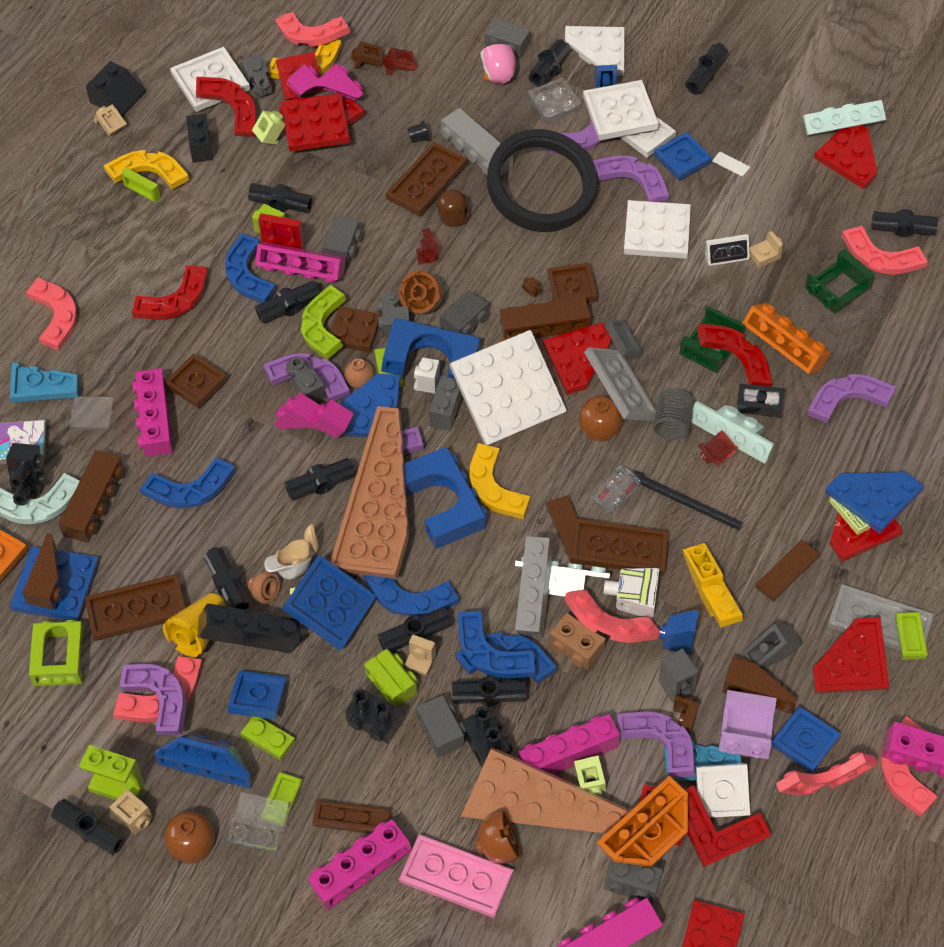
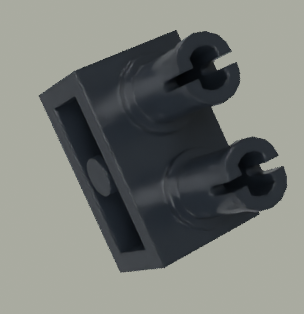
M12 443L6 456L9 481L12 492H15L13 502L23 506L26 504L29 494H39L42 486H45L47 473L43 470L44 456L41 455L40 445Z
M362 688L353 693V700L345 711L350 727L357 731L361 729L369 733V736L375 741H384L387 744L390 743L404 721L402 709Z
M478 707L475 710V716L462 721L466 731L465 738L481 768L486 761L491 747L511 755L513 750L512 744L507 736L503 737L500 731L502 727L499 719L496 716L493 717L487 707Z

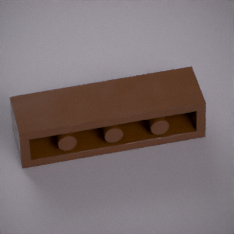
M586 297L571 298L500 309V325L503 337L505 338L508 334L514 337L531 330L534 338L561 335L590 326V313Z
M98 450L94 451L59 522V527L64 537L89 543L91 536L96 534L98 522L101 516L105 515L107 503L114 496L116 484L119 479H122L125 472L120 456Z

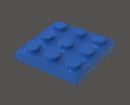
M31 546L10 604L11 611L80 621L86 604L84 597L89 595L100 562L99 558L57 550L63 596L61 601L57 602L55 609L52 610L28 605L22 593L41 549L40 547Z
M318 555L281 609L340 651L369 609L376 595L321 555Z

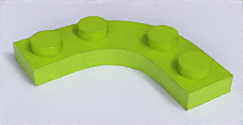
M329 285L316 296L302 314L301 332L307 345L326 360L343 347L341 341L324 328L325 320L330 313L346 301L345 295L332 285Z

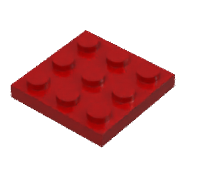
M341 93L281 101L289 152L350 143Z

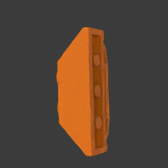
M668 776L597 841V845L614 862L652 867L688 832V793Z

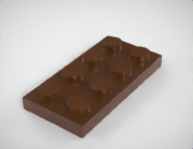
M433 142L386 193V199L420 217L467 165V158Z
M576 518L570 563L618 570L659 568V575L664 576L668 531Z
M177 574L84 597L94 641L164 624L170 617L185 609Z

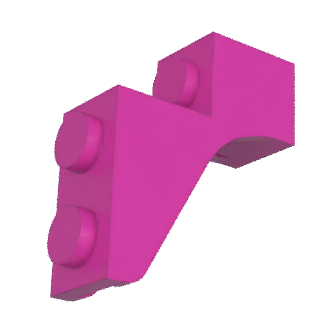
M337 63L319 79L316 77L318 75L311 66L307 67L304 64L286 81V84L298 97L313 89H323L335 94L341 93V96L352 100H358L363 95L361 85L356 80L352 81L348 77L349 72L342 65L338 66Z
M299 392L294 398L289 397L285 405L279 407L275 414L278 418L274 425L280 429L314 428L336 439L346 430L354 413L332 399L325 405H319Z

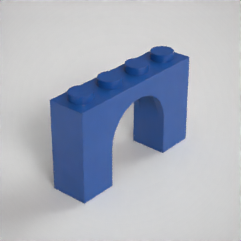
M394 318L383 356L381 371L403 376L410 353L423 347L440 350L447 356L449 362L452 363L476 353L480 338L426 324L410 322L405 319ZM449 368L447 377L455 379L451 368Z
M447 447L404 463L406 496L432 486L447 487L458 496V501L452 508L425 519L426 533L435 549L486 529L485 519L488 518L484 506H479L477 502L478 498L473 488L470 489L467 485L468 479L465 472L460 471L457 467L458 461L453 453L450 454Z

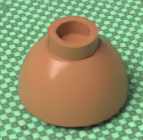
M360 358L351 361L344 371L345 381L355 388H360L375 376L371 364Z
M261 572L249 580L248 588L257 601L269 604L279 593V578L274 572Z

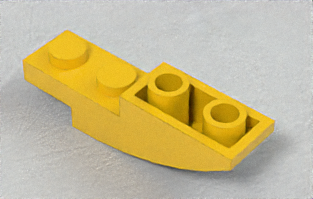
M702 543L683 549L688 569L710 617L714 616L720 628L743 621V614L723 582V574L706 544Z

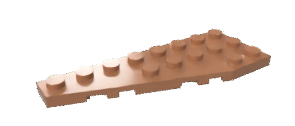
M377 406L330 563L345 573L397 579L409 539L401 413L399 408Z

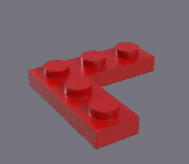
M691 786L685 789L688 793L687 835L703 868L772 836L761 813L716 832L695 787Z

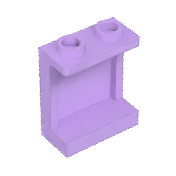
M727 690L719 751L769 759L777 698Z

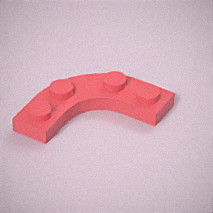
M293 11L275 19L284 37L296 45H299V43H308L309 46L323 45L350 33L349 27L342 16L317 27L302 25Z
M863 226L842 232V238L850 253L872 271L897 275L927 267L928 261L919 246L900 252H886L875 247Z
M37 277L26 292L27 297L48 306L54 312L51 323L39 340L41 344L60 351L76 326V307L67 291L58 285Z
M587 590L566 592L564 600L571 611L585 627L594 633L598 630L610 635V640L626 643L655 640L660 635L659 629L649 616L631 619L616 618L605 613L596 604Z
M178 656L173 675L184 688L187 704L196 690L203 663L201 659ZM119 693L113 713L114 718L135 722H156L159 714V698L157 694L140 696Z
M907 716L901 722V724L924 730ZM882 750L880 762L886 786L901 803L919 817H922L938 796L914 778L907 764H894L890 762V759L882 757Z
M859 752L850 756L848 762L835 765L824 773L788 772L783 776L784 779L777 782L776 785L780 793L791 795L814 794L825 785H829L831 789L847 783L874 768L878 763L875 756Z

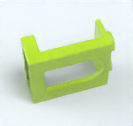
M67 620L57 623L44 621L33 624L29 677L33 686L82 684L83 675L80 670L82 636H85V630L81 621ZM68 637L66 665L43 666L45 638Z
M92 745L88 746L79 769L94 773L88 786L89 792L117 800L128 789L139 799L145 783L136 760Z

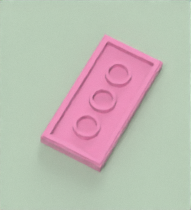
M419 834L401 873L399 882L495 918L514 869Z

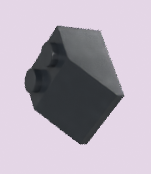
M112 61L86 85L91 104L100 108L103 106L107 108L113 104L121 117L146 93L145 89L126 68Z

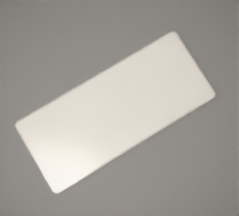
M719 152L712 160V162L740 176H743L750 168V166L722 152Z

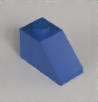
M616 64L595 65V89L617 84L618 67Z
M692 610L668 617L667 625L662 624L659 639H664L662 649L676 652L683 649L686 654L691 655L699 611Z

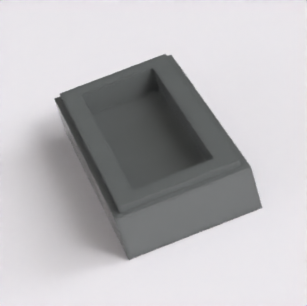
M607 320L604 326L621 357H640L643 352L625 320Z

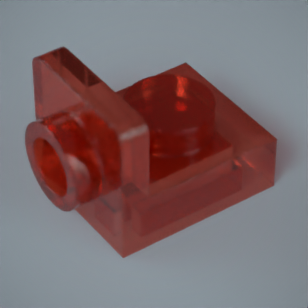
M391 47L388 54L384 56L383 66L386 69L387 75H392L395 68L413 71L416 67V62L412 51Z
M430 228L423 229L422 239H420L421 248L416 249L419 265L439 260L438 246Z
M723 430L706 445L702 443L698 445L702 451L700 456L708 464L712 462L718 466L739 448Z

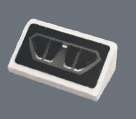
M748 234L706 241L705 257L709 266L749 259Z

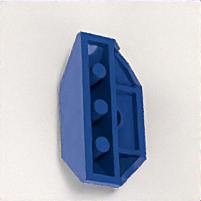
M187 734L176 738L155 751L154 756L159 766L252 789L253 783L247 767L236 747L227 741L221 740L216 742L204 735L193 736Z

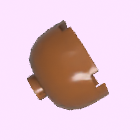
M427 271L411 272L401 282L399 298L403 306L409 307L410 312L416 314L429 313L434 311L443 299V287L440 280Z
M595 396L583 404L579 414V428L586 433L589 439L608 441L622 430L624 420L611 397Z
M195 811L181 812L174 816L167 824L164 833L165 846L171 857L186 864L197 863L207 858L216 842L215 830L209 819L200 812Z
M500 811L485 818L478 829L479 839L475 840L478 852L480 854L484 853L490 861L497 864H506L521 858L519 841L515 842L513 835L515 830L505 812Z

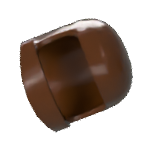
M449 189L440 194L437 200V209L441 222L449 227L465 224L470 219V209L465 195L456 189Z

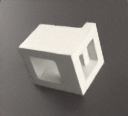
M421 359L419 366H416L414 372V379H416L414 390L430 393L436 392L440 378L439 360Z

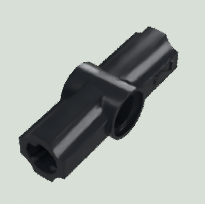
M557 39L549 49L539 53V61L528 75L529 81L536 86H542L550 75L558 73L561 69V61L570 50L569 44L563 39Z
M719 42L713 44L708 52L699 58L697 67L685 82V87L690 93L695 95L696 93H701L706 84L714 79L716 70L728 55V50L724 44Z
M251 183L248 200L267 204L281 212L290 209L310 213L313 196L294 192L284 184H277L275 187Z
M901 209L896 213L873 211L871 229L893 231L899 237H909L913 233L936 235L938 217L914 215L913 211L909 209Z
M310 281L292 290L290 288H282L276 293L274 298L255 306V311L263 324L283 314L293 316L300 311L301 306L310 303L318 296L320 291L315 281Z
M345 458L327 466L323 464L314 465L307 470L306 474L285 481L284 484L290 500L294 501L314 492L318 495L325 494L333 488V485L355 477V472L350 459Z
M214 547L209 549L204 558L212 573V579L218 593L222 594L228 607L246 610L250 606L249 600L241 587L242 583L235 567L231 566L223 548Z
M441 607L420 617L416 615L409 616L403 624L378 634V640L383 651L388 649L390 652H394L408 646L412 635L425 639L428 636L452 627V623L446 609ZM419 629L418 632H411L410 630Z
M491 676L484 677L480 681L452 682L453 704L481 703L484 706L491 707L498 702H526L525 679L497 680ZM490 689L494 692L491 694H487L484 691Z
M66 799L58 801L53 808L51 818L78 834L83 841L93 843L112 856L123 847L126 839L125 835L97 819L94 813L84 811ZM93 824L90 829L83 830L86 825Z

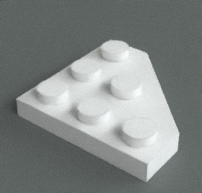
M565 27V42L569 44L570 50L574 49L578 52L579 57L588 64H616L618 67L617 76H624V27Z

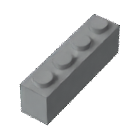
M459 108L441 119V134L446 140L452 142L458 151H462L468 156L472 163H476L487 175L489 162L501 143ZM513 154L502 165L500 176L513 168Z
M526 536L515 630L521 636L543 637L554 546L550 538Z

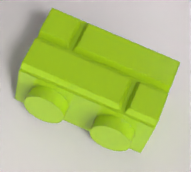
M386 649L379 653L377 657H373L364 664L365 674L388 703L398 707L405 700L407 701L416 695V684L418 681L411 671L406 672L402 667L404 664L399 655H392Z

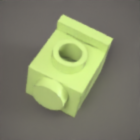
M262 111L252 131L262 143L277 145L279 142L277 138L285 126L282 121L283 116L277 111Z
M599 756L574 761L579 787L601 796L602 791H606V783ZM589 779H594V780H595V781H592V782H588V783H587V780H589Z

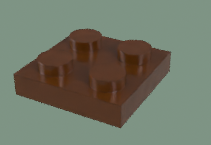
M589 263L547 269L553 301L586 297L587 303L597 301L598 295Z
M339 306L330 334L341 341L342 348L370 353L379 327L378 316H381V313Z
M193 353L164 383L166 388L199 409L228 379L225 373Z

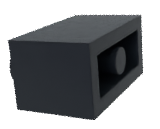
M207 114L186 116L192 162L213 160Z
M740 383L737 409L743 414L782 418L785 389Z

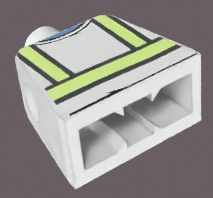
M659 568L622 569L619 582L605 580L603 594L617 596L616 608L618 610L642 617L649 616L653 619Z

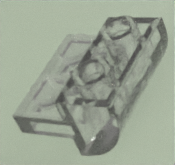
M240 792L235 817H232L227 843L278 853L286 835L287 828L285 826L291 802Z

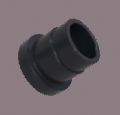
M424 120L420 121V124L407 128L411 142L424 139L426 141L430 140Z

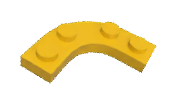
M333 40L319 45L315 55L320 76L326 73L335 63L342 47L341 40ZM272 58L268 67L267 77L279 79L275 62L279 58Z
M146 150L130 152L104 165L105 172L115 183L123 180L121 172L125 168L135 173L140 171L156 173L171 189L189 181L188 174L171 156L159 151L158 154L146 153Z
M478 443L469 470L471 488L475 490L479 501L485 507L494 512L524 520L530 503V496L508 491L495 482L493 471L500 454V448Z

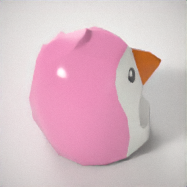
M495 44L484 48L480 53L485 70L484 79L497 84H504L510 81L516 69V57L513 49L505 44Z

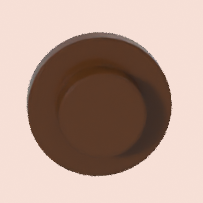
M525 277L523 279L524 283L521 286L526 293L532 297L541 293V284L535 278Z

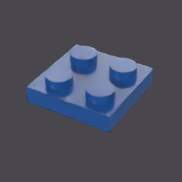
M687 132L654 150V156L678 180L687 177L712 162V156Z
M239 671L227 706L228 713L276 720L287 684L286 677Z
M799 706L773 739L771 746L813 774L839 740L841 733Z

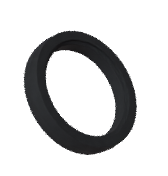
M531 129L511 135L497 147L489 162L487 189L491 201L506 219L528 230L553 232L568 228L585 215L595 196L597 177L591 158L577 142L555 131ZM541 147L554 150L568 158L577 168L582 180V195L573 206L558 213L541 214L526 210L516 204L504 190L500 176L502 165L512 154L522 149Z

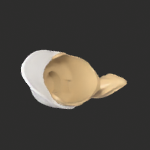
M311 524L306 528L304 539L292 541L284 549L278 550L275 555L266 558L264 562L265 569L268 572L278 571L284 579L289 580L303 575L310 565L311 557L318 551V540L314 525Z

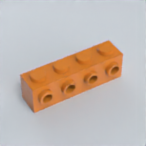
M764 303L751 307L742 324L806 373L811 374L822 370L831 355L823 343L814 341L809 337L807 331L794 326L791 319L775 312L776 309L772 305Z

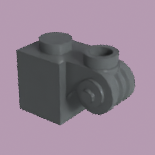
M262 54L243 59L241 64L242 71L249 84L254 83L253 92L256 96L261 98L267 94H272L273 85L267 78L269 71Z
M388 292L382 299H378V310L383 312V316H378L379 329H383L384 338H389L394 318L409 321V307H400V298L395 292Z
M300 356L294 357L291 362L286 363V373L293 378L296 394L300 392L314 402L325 398L324 384L314 369L309 370L307 362Z

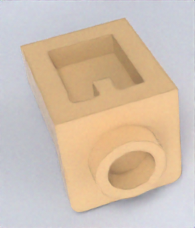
M113 104L107 108L103 106L96 111L94 122L96 124L100 123L108 136L126 127L127 123Z
M772 231L768 232L767 240L749 247L750 257L760 268L781 258L783 243Z
M412 635L409 641L410 655L405 663V668L422 675H427L436 657L435 642Z
M128 789L109 807L111 812L121 819L134 835L140 830H144L153 818L148 806Z

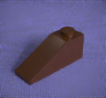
M47 533L22 593L28 605L54 610L57 602H60L62 599L63 588L61 585L56 544L52 534Z
M732 657L722 693L727 694V690L777 698L775 709L790 714L794 713L797 699L757 664L751 663L745 658Z

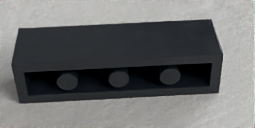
M207 603L199 615L198 638L291 653L300 641V622L295 618Z

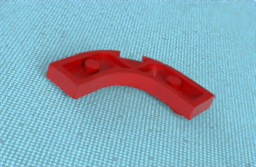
M196 76V98L217 99L226 102L235 113L234 136L255 137L252 129L256 121V112L251 96L241 89L239 84L231 80Z
M186 265L180 288L166 297L136 296L132 310L133 318L168 320L189 311L198 303L203 295L208 268Z
M709 324L699 325L697 331L701 347L730 351L742 362L749 385L771 387L773 383L768 363L756 344L754 346L743 338L744 334L732 328Z

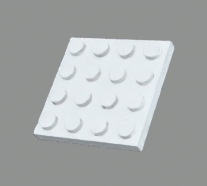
M531 330L449 364L484 445L500 441L567 411Z

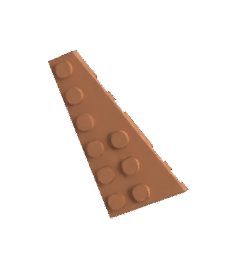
M491 747L460 817L485 819L494 813L502 811L508 815L511 823L607 833L630 810Z

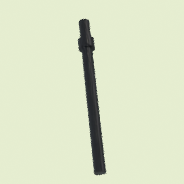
M618 465L616 468V474L620 472L624 474L620 470L622 468L639 482L637 486L642 485L736 530H740L743 522L644 477L645 474L637 470L634 472L621 465Z

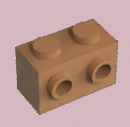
M567 613L549 633V645L556 653H562L570 658L574 665L582 666L586 670L593 665L605 650L606 639L589 630L580 621Z

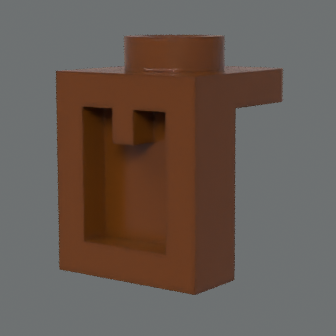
M360 41L357 48H354L351 54L354 68L358 69L362 62L381 66L383 63L382 47Z
M676 696L673 710L681 713L677 724L681 727L683 726L690 736L698 714L699 703L690 697Z

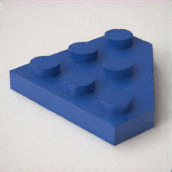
M377 374L339 403L354 413L346 430L339 436L368 437L377 406L398 408L400 375Z
M906 472L840 473L826 487L825 493L881 534L923 491L924 485Z

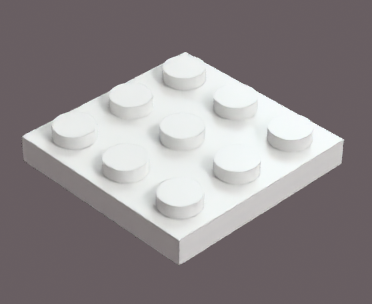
M224 47L170 68L173 78L196 112L222 102L217 99L196 98V76L228 79L239 84L240 88L245 92L250 90L249 83Z
M642 80L583 91V98L599 140L658 129L659 123Z
M628 200L624 254L687 259L691 204Z

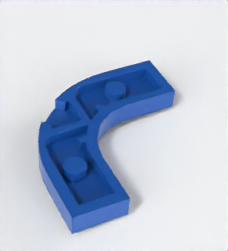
M241 233L226 256L225 269L227 278L231 286L238 293L263 303L268 301L274 294L276 285L250 273L248 264L256 253L260 240Z
M215 457L203 475L193 482L184 484L171 482L152 473L140 488V492L142 495L165 506L173 508L195 507L208 502L220 493L236 472L235 466Z
M364 575V580L371 592L376 595L378 603L395 615L398 613L406 616L416 615L420 617L438 608L448 609L459 604V597L449 581L421 593H409L402 590L391 578Z
M481 611L457 612L460 646L467 660L476 669L498 678L535 677L533 650L517 652L499 651L491 647L485 640Z
M503 633L484 636L487 643L499 651L517 652L533 650L535 677L531 678L536 684L557 672V667L544 651L526 637L521 635H503ZM462 650L455 654L456 660L469 676L478 670L467 660Z

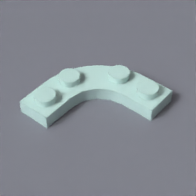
M64 473L47 494L37 499L27 500L23 506L15 504L13 502V494L0 488V516L20 524H37L53 519L66 510L79 480Z

